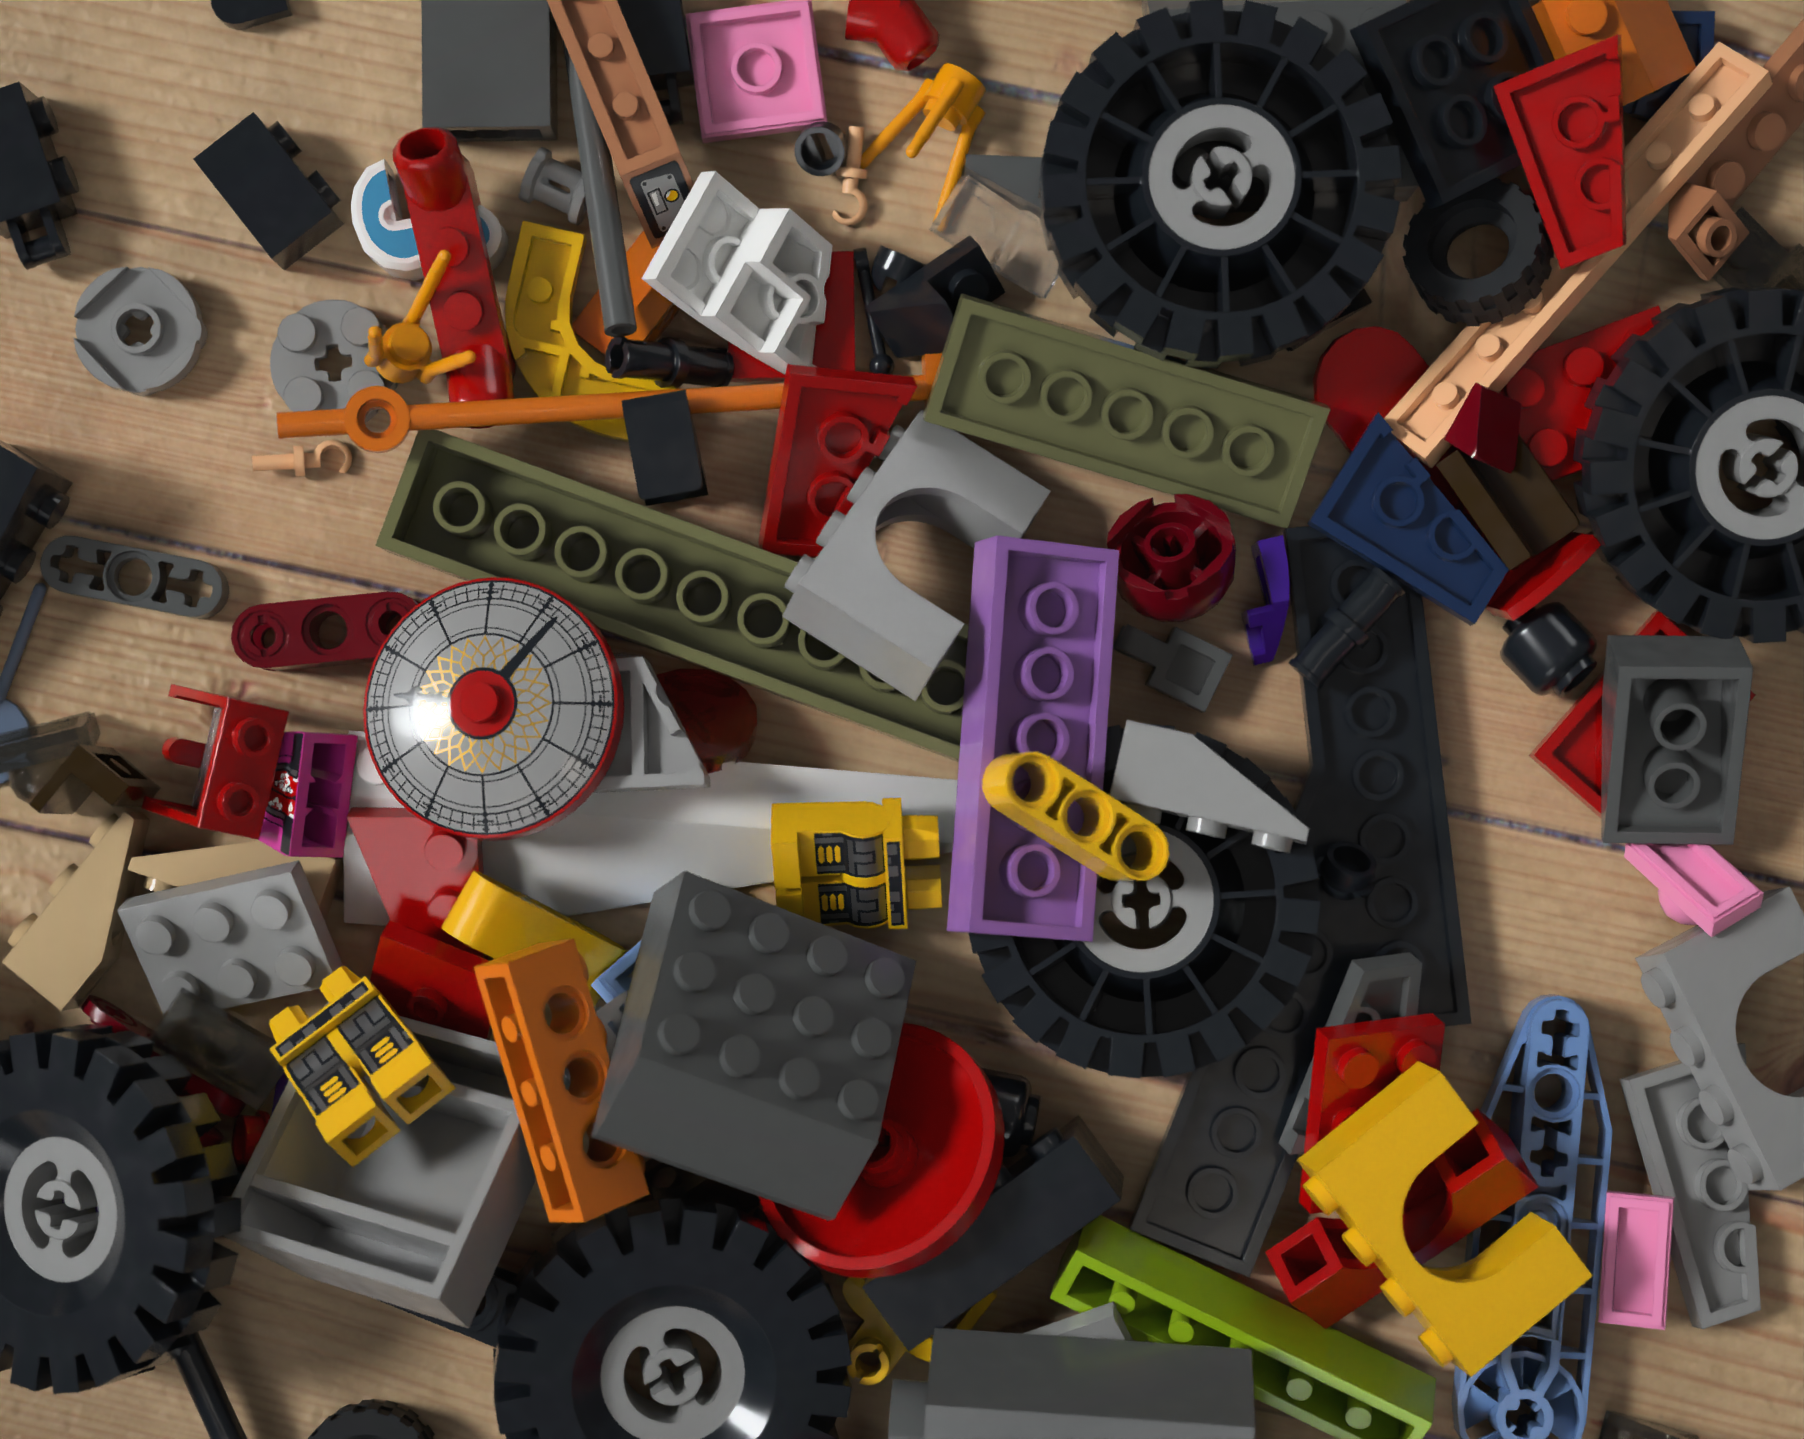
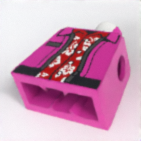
M302 731L284 732L259 841L289 857L343 858L358 735Z

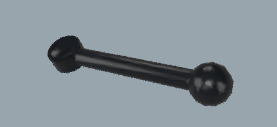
M866 247L853 250L864 308L875 300ZM865 308L874 355L870 361L871 373L891 375L894 371V361L886 354L883 337Z

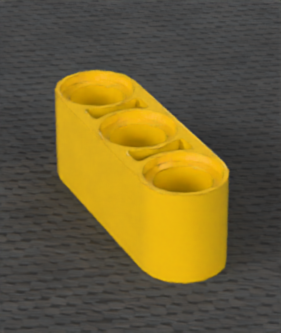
M1040 752L1006 754L993 759L986 767L982 778V788L986 800L991 806L1101 877L1111 881L1150 880L1158 876L1166 867L1169 858V843L1164 832L1143 816L1048 755ZM1019 766L1023 767L1030 777L1031 787L1024 800L1015 793L1013 788V776ZM1073 801H1076L1081 806L1084 814L1082 828L1077 834L1070 829L1067 822V812ZM1127 835L1133 839L1136 845V858L1130 867L1124 863L1121 857V846Z
M473 870L441 926L444 931L454 938L494 959L538 943L574 938L577 951L583 957L588 968L589 978L587 984L594 1007L601 996L594 990L591 984L627 952L624 947L592 928L476 870Z

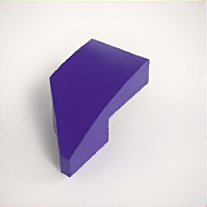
M1283 535L1259 540L1251 546L1265 606L1249 609L1241 613L1253 666L1273 661L1285 626L1289 607L1290 581Z

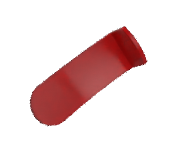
M1379 326L1354 328L1334 339L1320 356L1313 377L1314 400L1325 403L1330 408L1326 424L1351 454L1374 415L1379 413L1384 419L1426 372L1429 366L1417 350L1398 332ZM1452 445L1436 464L1460 449ZM1418 459L1431 475L1429 478L1453 507L1463 513L1498 555L1437 465L1435 464L1432 468H1429ZM1571 532L1520 568L1508 570L1485 608L1493 616L1515 621L1574 574L1601 546L1600 542L1594 535Z

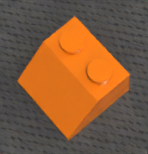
M1541 0L1531 6L1554 60L1621 34L1623 106L1684 77L1696 68L1667 0Z

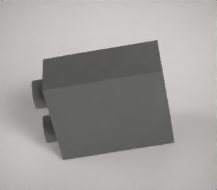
M934 1328L928 1381L893 1379L888 1439H1254L1255 1410L1252 1349Z

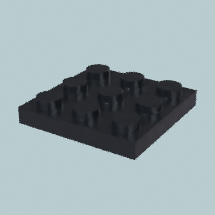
M1411 0L1349 30L1377 93L1382 95L1393 121L1392 127L1429 210L1443 205L1522 165L1493 86L1555 61L1528 0Z

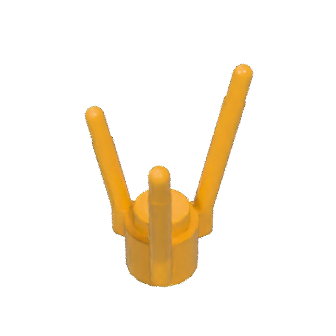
M950 63L942 65L934 80L929 78L924 80L914 98L862 153L860 169L867 168L921 110L926 118L906 149V155L909 158H915L937 126L949 131H955L958 124L962 125L932 223V228L936 232L942 231L945 227L964 169L966 154L969 153L974 133L986 114L978 106L986 92L983 83L968 71Z
M441 250L438 253L402 323L391 326L383 336L378 326H372L368 330L369 351L364 358V362L368 367H376L383 378L393 383L404 384L418 378L423 384H429L435 376L462 368L476 360V354L469 350L432 362L430 360L432 343L426 332L419 327L421 318L451 259L449 251Z

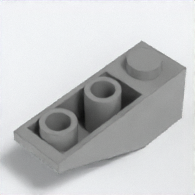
M1126 721L1110 796L1155 824H1160L1162 813L1188 818L1186 830L1225 839L1227 827L1252 832L1251 845L1290 853L1292 842L1306 845L1309 834L1307 826L1194 735L1135 721Z

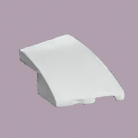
M716 171L701 172L645 271L642 280L695 320L784 375L786 374L787 364L817 367L812 365L816 326L823 324L825 321L827 301L824 295V286L830 274L833 245L790 208L759 209Z

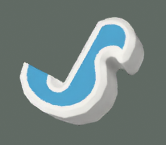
M383 159L367 167L354 186L351 200L352 224L364 252L392 277L415 281L420 280L424 276L411 218L404 220L402 218L394 172L386 160ZM479 205L478 210L491 269L494 270L505 259L508 249V236L493 213L484 206Z

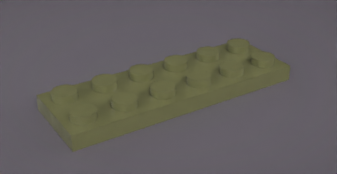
M961 293L923 413L924 421L1171 495L1190 494L1211 501L1219 509L1279 527H1289L1330 412V408L1325 403L1209 368L1185 366L1186 361L1166 356L1164 361L1133 349V345Z

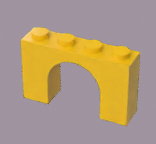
M1417 1061L1298 1158L1297 1161L1310 1177L1303 1184V1187L1311 1199L1327 1216L1336 1211L1349 1228L1341 1237L1352 1253L1366 1267L1374 1262L1387 1280L1379 1286L1386 1298L1402 1316L1406 1318L1409 1314L1413 1313L1424 1327L1425 1331L1418 1336V1339L1428 1353L1441 1367L1444 1368L1451 1362L1472 1377L1588 1281L1592 1274L1557 1227L1532 1212H1529L1479 1255L1465 1263L1452 1267L1437 1268L1421 1265L1417 1262L1407 1246L1402 1227V1213L1407 1192L1415 1178L1428 1164L1478 1124L1476 1118L1439 1070Z

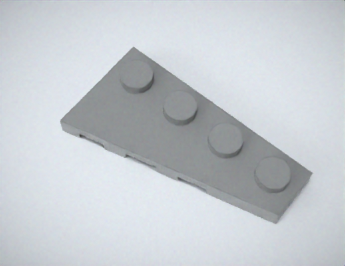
M1737 1043L1740 1054L1746 1064L1745 1043ZM1678 1060L1619 1079L1653 1195L1674 1197L1671 1256L1692 1326L1705 1329L1761 1310L1756 1226L1750 1224L1748 1192L1750 1189L1746 1183L1737 1177L1728 1160V1151L1730 1149L1718 1125L1714 1124L1706 1116L1700 1105L1699 1092L1701 1090L1690 1068Z

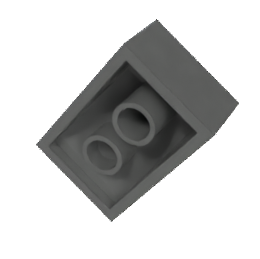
M1607 635L1602 690L1601 838L1603 843L1734 845L1753 666L1738 636H1733L1732 639H1721L1713 636Z

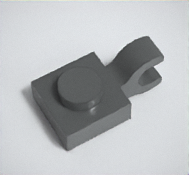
M1129 624L1123 625L1113 644V649L1117 652L1153 667L1145 683L1146 686L1201 713L1206 711L1233 656L1177 627L1171 629L1166 642H1163Z

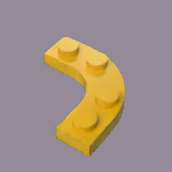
M522 221L507 286L505 321L507 336L514 359L524 378L538 397L671 390L659 387L652 380L612 378V374L607 372L605 366L596 363L580 347L572 326L573 298L587 238L584 234ZM624 418L568 421L590 433L629 442Z

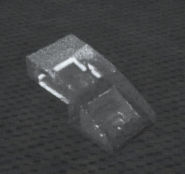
M970 175L961 176L929 230L953 246L970 235L980 245L994 272L1037 297L1046 299L1059 277L1057 273L1059 263L1053 250H1047L1040 218L1029 210H1018Z

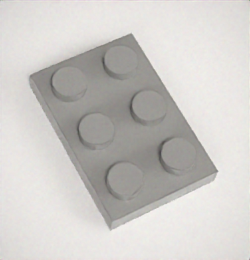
M299 860L130 897L117 910L166 1021L319 989L324 978L340 966H343Z

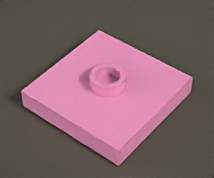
M786 0L685 14L703 143L801 131L811 123L819 121L828 122L811 0Z

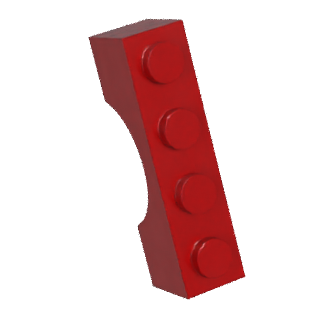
M1478 1108L1471 1112L1478 1121V1124L1428 1164L1418 1174L1407 1192L1402 1213L1403 1233L1410 1252L1421 1265L1539 1187L1511 1137ZM1317 1216L1265 1253L1290 1304L1327 1329L1380 1294L1382 1291L1379 1286L1387 1279L1374 1262L1366 1267L1352 1253L1341 1237L1342 1234L1349 1230L1341 1218L1333 1219Z

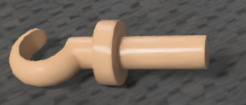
M849 126L845 167H840L836 171V176L843 177L842 193L854 195L858 199L860 207L858 213L850 219L841 217L835 209L833 210V218L839 224L845 226L861 222L868 210L867 199L864 193L858 189L859 179L867 180L868 170L860 169L864 127Z
M331 439L317 445L314 452L304 453L303 445L293 446L294 453L255 455L252 456L253 471L295 469V476L301 477L305 476V468H321V456L328 449H338L345 455V463L339 470V473H346L349 470L353 458L351 450L346 444L339 440Z

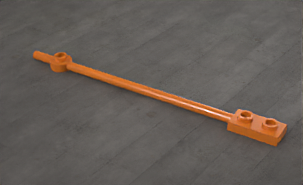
M942 353L925 354L921 357L923 375L910 376L914 377L918 385L910 401L924 400L926 407ZM784 383L688 388L686 392L691 414L780 409ZM369 386L356 392L343 409L277 412V429L279 439L349 435L350 439L359 448L371 453H385L400 446L406 439L409 431L624 418L622 400L685 389L407 405L404 399L394 390L384 386ZM375 409L386 411L391 418L389 427L380 433L370 431L365 424L366 416Z

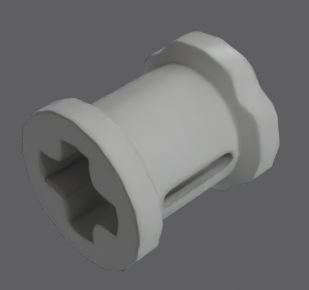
M544 147L539 148L530 161L523 177L519 199L528 204L533 200L542 202L568 214L569 222L577 226L580 225L587 215L582 172L552 159V152ZM550 180L568 187L570 193L551 185Z

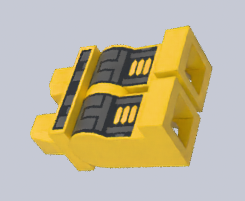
M883 798L882 805L865 801L772 803L771 850L777 907L826 926L849 924L857 928L870 929L888 923L889 930L908 929L907 910L942 907L940 865L905 866V860L940 858L938 815L902 816L901 798Z
M340 966L322 981L319 989L329 1004L309 1017L299 1005L288 1006L270 1019L269 1026L276 1044L269 1050L283 1067L288 1079L317 1121L315 1124L325 1141L347 1163L354 1167L401 1131L364 1076H369L370 1082L381 1098L407 1125L456 1088L401 1019L390 1002L366 976L360 979L346 966ZM429 1075L426 1087L419 1094L407 1098L401 1096L425 1076ZM373 1116L375 1117L374 1125L366 1135L355 1139L347 1138V1136Z

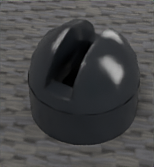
M819 121L811 123L802 130L796 140L794 148L795 158L800 167L811 175H830L840 168L846 157L847 140L845 134L837 125L830 122ZM817 133L825 135L834 156L833 158L826 160L825 152Z
M880 245L871 270L872 280L878 291L882 292L889 277L897 280L896 285H898L926 264Z

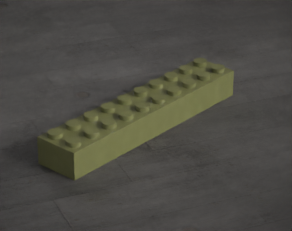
M436 429L418 430L376 542L377 547L465 581L495 577L512 578L540 585L575 605L603 632L959 762L969 625H963L946 656L917 700L914 701L782 617L793 595L784 586L798 562Z

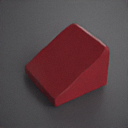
M1475 383L1444 440L1474 459L1512 474L1516 463L1521 403L1479 383Z

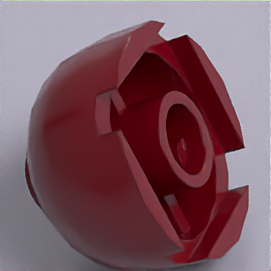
M1174 494L1175 502L1154 506L1153 498L1138 502L1121 514L1109 531L1107 549L1119 550L1117 590L1121 598L1141 615L1160 622H1184L1203 616L1218 605L1232 584L1237 549L1235 538L1226 513L1209 500L1190 494Z

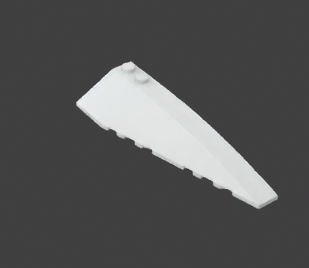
M349 731L348 734L358 735L349 811L351 807L405 808L391 794L378 775L370 756L365 732ZM701 759L710 776V787L592 793L572 814L543 831L512 840H482L485 875L566 916L651 903L653 893L684 871L731 889L774 882L771 850L772 803L865 801L882 805L883 798H901L902 816L938 815L940 854L952 852L957 780ZM347 822L343 855L344 923L386 926L390 918L350 824Z

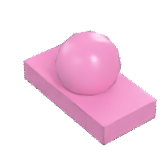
M1625 844L1624 858L1658 888L1660 906L1669 918L1680 924L1698 925L1712 938L1762 906L1764 893L1710 844Z
M1607 1191L1599 1323L1665 1330L1674 1197Z

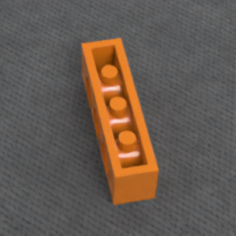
M574 938L538 943L473 967L549 1222L585 1223L648 1195L649 1190L644 1177L645 1162L643 1155L591 1137L610 1059L606 1048V1029L600 1018L596 1015L587 984L589 978L588 968L583 957L577 951ZM547 1003L552 1015L550 1026H548L545 1020V1007ZM566 1067L570 1074V1086L568 1090L566 1089L564 1083V1072ZM585 1131L587 1132L589 1138V1147L587 1153H585L583 1147V1137Z

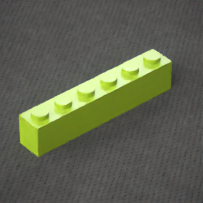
M1099 1215L1074 1233L1061 1257L1050 1299L1079 1313L1114 1301L1131 1338L1140 1342L1252 1349L1254 1398L1337 1439H1423L1433 1424L1435 1377L1332 1327L1325 1329L1307 1315L1102 1215Z

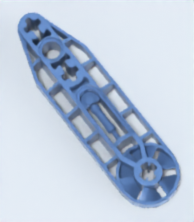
M1548 994L1531 1000L1523 1009L1481 1107V1111L1491 1119L1502 1091L1512 1092L1508 1136L1511 1137L1539 1187L1490 1220L1500 1221L1499 1237H1501L1529 1212H1532L1554 1224L1569 1245L1572 1229L1590 1230L1586 1267L1592 1274V1277L1572 1293L1584 1294L1579 1348L1561 1345L1565 1308L1564 1300L1544 1316L1541 1322H1537L1520 1336L1538 1338L1537 1350L1522 1345L1512 1346L1511 1344L1472 1377L1455 1366L1452 1412L1454 1429L1460 1439H1469L1466 1429L1485 1419L1488 1420L1496 1431L1477 1439H1551L1548 1437L1550 1433L1559 1439H1581L1587 1419L1613 1130L1588 1017L1583 1008L1574 1000L1555 994ZM1556 1016V1018L1566 1021L1565 1033H1555L1552 1038V1036L1542 1033L1541 1026L1543 1021L1554 1020ZM1538 1052L1550 1056L1553 1053L1565 1057L1564 1065L1562 1066L1547 1060H1537ZM1515 1063L1513 1083L1507 1082V1079ZM1586 1071L1591 1091L1584 1090ZM1547 1074H1555L1561 1082L1562 1092L1560 1098L1555 1104L1541 1108L1535 1100L1534 1090L1536 1083ZM1584 1099L1593 1100L1598 1121L1599 1133L1596 1156L1579 1154ZM1535 1116L1551 1123L1559 1122L1558 1129L1546 1125L1542 1129L1531 1124L1532 1117ZM1543 1145L1554 1149L1555 1154L1553 1160H1543L1540 1168V1165L1530 1161L1529 1156L1531 1150H1541ZM1578 1164L1596 1165L1591 1220L1573 1217ZM1481 1226L1467 1235L1465 1262L1478 1255ZM1560 1358L1578 1359L1576 1382L1572 1374L1559 1364ZM1477 1379L1491 1387L1487 1394L1474 1385ZM1520 1400H1522L1531 1408L1530 1414L1519 1415L1517 1425H1515L1506 1416L1507 1410H1518Z

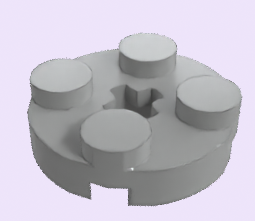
M128 267L115 268L105 272L91 282L77 302L74 317L78 318L75 327L77 339L74 338L75 349L85 368L104 384L116 390L129 392L134 395L149 396L155 392L171 388L188 375L199 359L201 349L206 344L207 329L202 320L201 309L193 294L170 274L148 267L149 269L143 267L132 269ZM134 316L143 321L151 316L154 324L150 332L153 336L146 344L137 341L128 346L125 339L130 334V330L125 323L130 317Z
M323 300L309 304L297 313L288 315L282 320L278 327L277 338L271 350L270 370L277 393L291 411L343 409L356 392L369 386H384L395 391L398 383H393L383 378L376 367H368L364 362V358L369 351V328L378 326L381 329L382 336L388 330L373 312L345 300ZM338 348L342 356L352 358V367L342 369L341 380L331 381L327 371L319 370L320 360L327 358L328 350ZM378 409L369 412L366 416L365 422H368L372 417H374L378 413Z

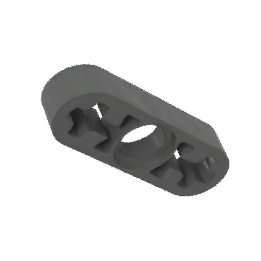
M77 536L56 538L47 545L41 556L40 567L45 581L52 588L72 595L196 619H206L216 615L224 608L229 597V584L224 573L216 566L201 560ZM75 548H79L78 558L90 563L104 565L103 578L90 574L75 573L72 583H68V573L59 569L61 557L71 558ZM109 552L111 556L105 564L104 553ZM140 559L145 561L150 567L152 581L145 592L131 596L122 590L119 584V573L127 562ZM167 564L174 565L169 576H167ZM198 572H203V582L212 586V594L210 598L200 597L197 606L191 607V596L166 589L168 577L194 582L197 579ZM103 579L104 590L99 591L97 588ZM166 589L167 602L161 603L159 599Z

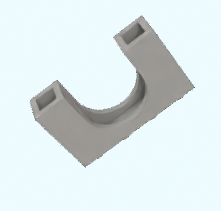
M922 409L907 430L897 424L892 429L890 438L880 456H876L884 461L878 471L875 472L869 467L863 470L847 496V500L854 504L848 514L844 515L835 510L816 540V543L823 547L817 558L814 560L804 554L784 586L793 595L782 616L914 701L917 700L946 656L964 623L903 585L891 574L878 552L875 532L893 523L915 521L939 527L974 548L975 542L997 535L1023 538L1051 492L957 431L924 421V411Z
M1790 886L1763 891L1761 908L1712 938L1701 927L1696 925L1635 958L1643 973L1641 976L1643 990L1648 999L1661 1009L1671 1030V1046L1679 1060L1690 1068L1701 1090L1699 1092L1700 1105L1706 1116L1714 1124L1718 1125L1730 1149L1728 1151L1730 1166L1737 1177L1746 1183L1750 1190H1783L1804 1178V1087L1788 1095H1783L1764 1086L1747 1068L1740 1054L1736 1038L1738 1009L1749 987L1767 972L1804 953V914Z

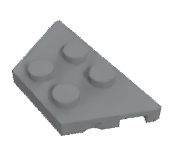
M643 657L615 658L624 690L623 728L615 757L605 777L593 793L710 787V776L650 662Z

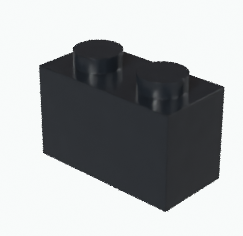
M253 112L193 158V160L270 258L283 270H286L343 225V222L332 210V207L341 200L317 170L306 177L295 163L293 158L301 153L302 150L283 126L276 121L268 128Z

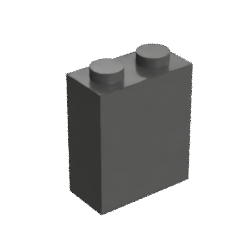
M421 0L422 128L441 127L447 129L455 136L457 142L558 140L557 24L547 0Z

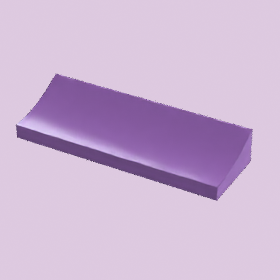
M998 535L975 542L947 931L1093 942L1097 873L997 811L986 800L982 788V778L986 767L993 759L1001 755L1040 752L1048 755L1103 791L1119 550ZM1019 766L1013 776V788L1015 793L1024 800L1031 787L1030 777L1027 771ZM1073 801L1067 812V822L1070 829L1077 834L1082 828L1084 814L1081 806L1076 801Z

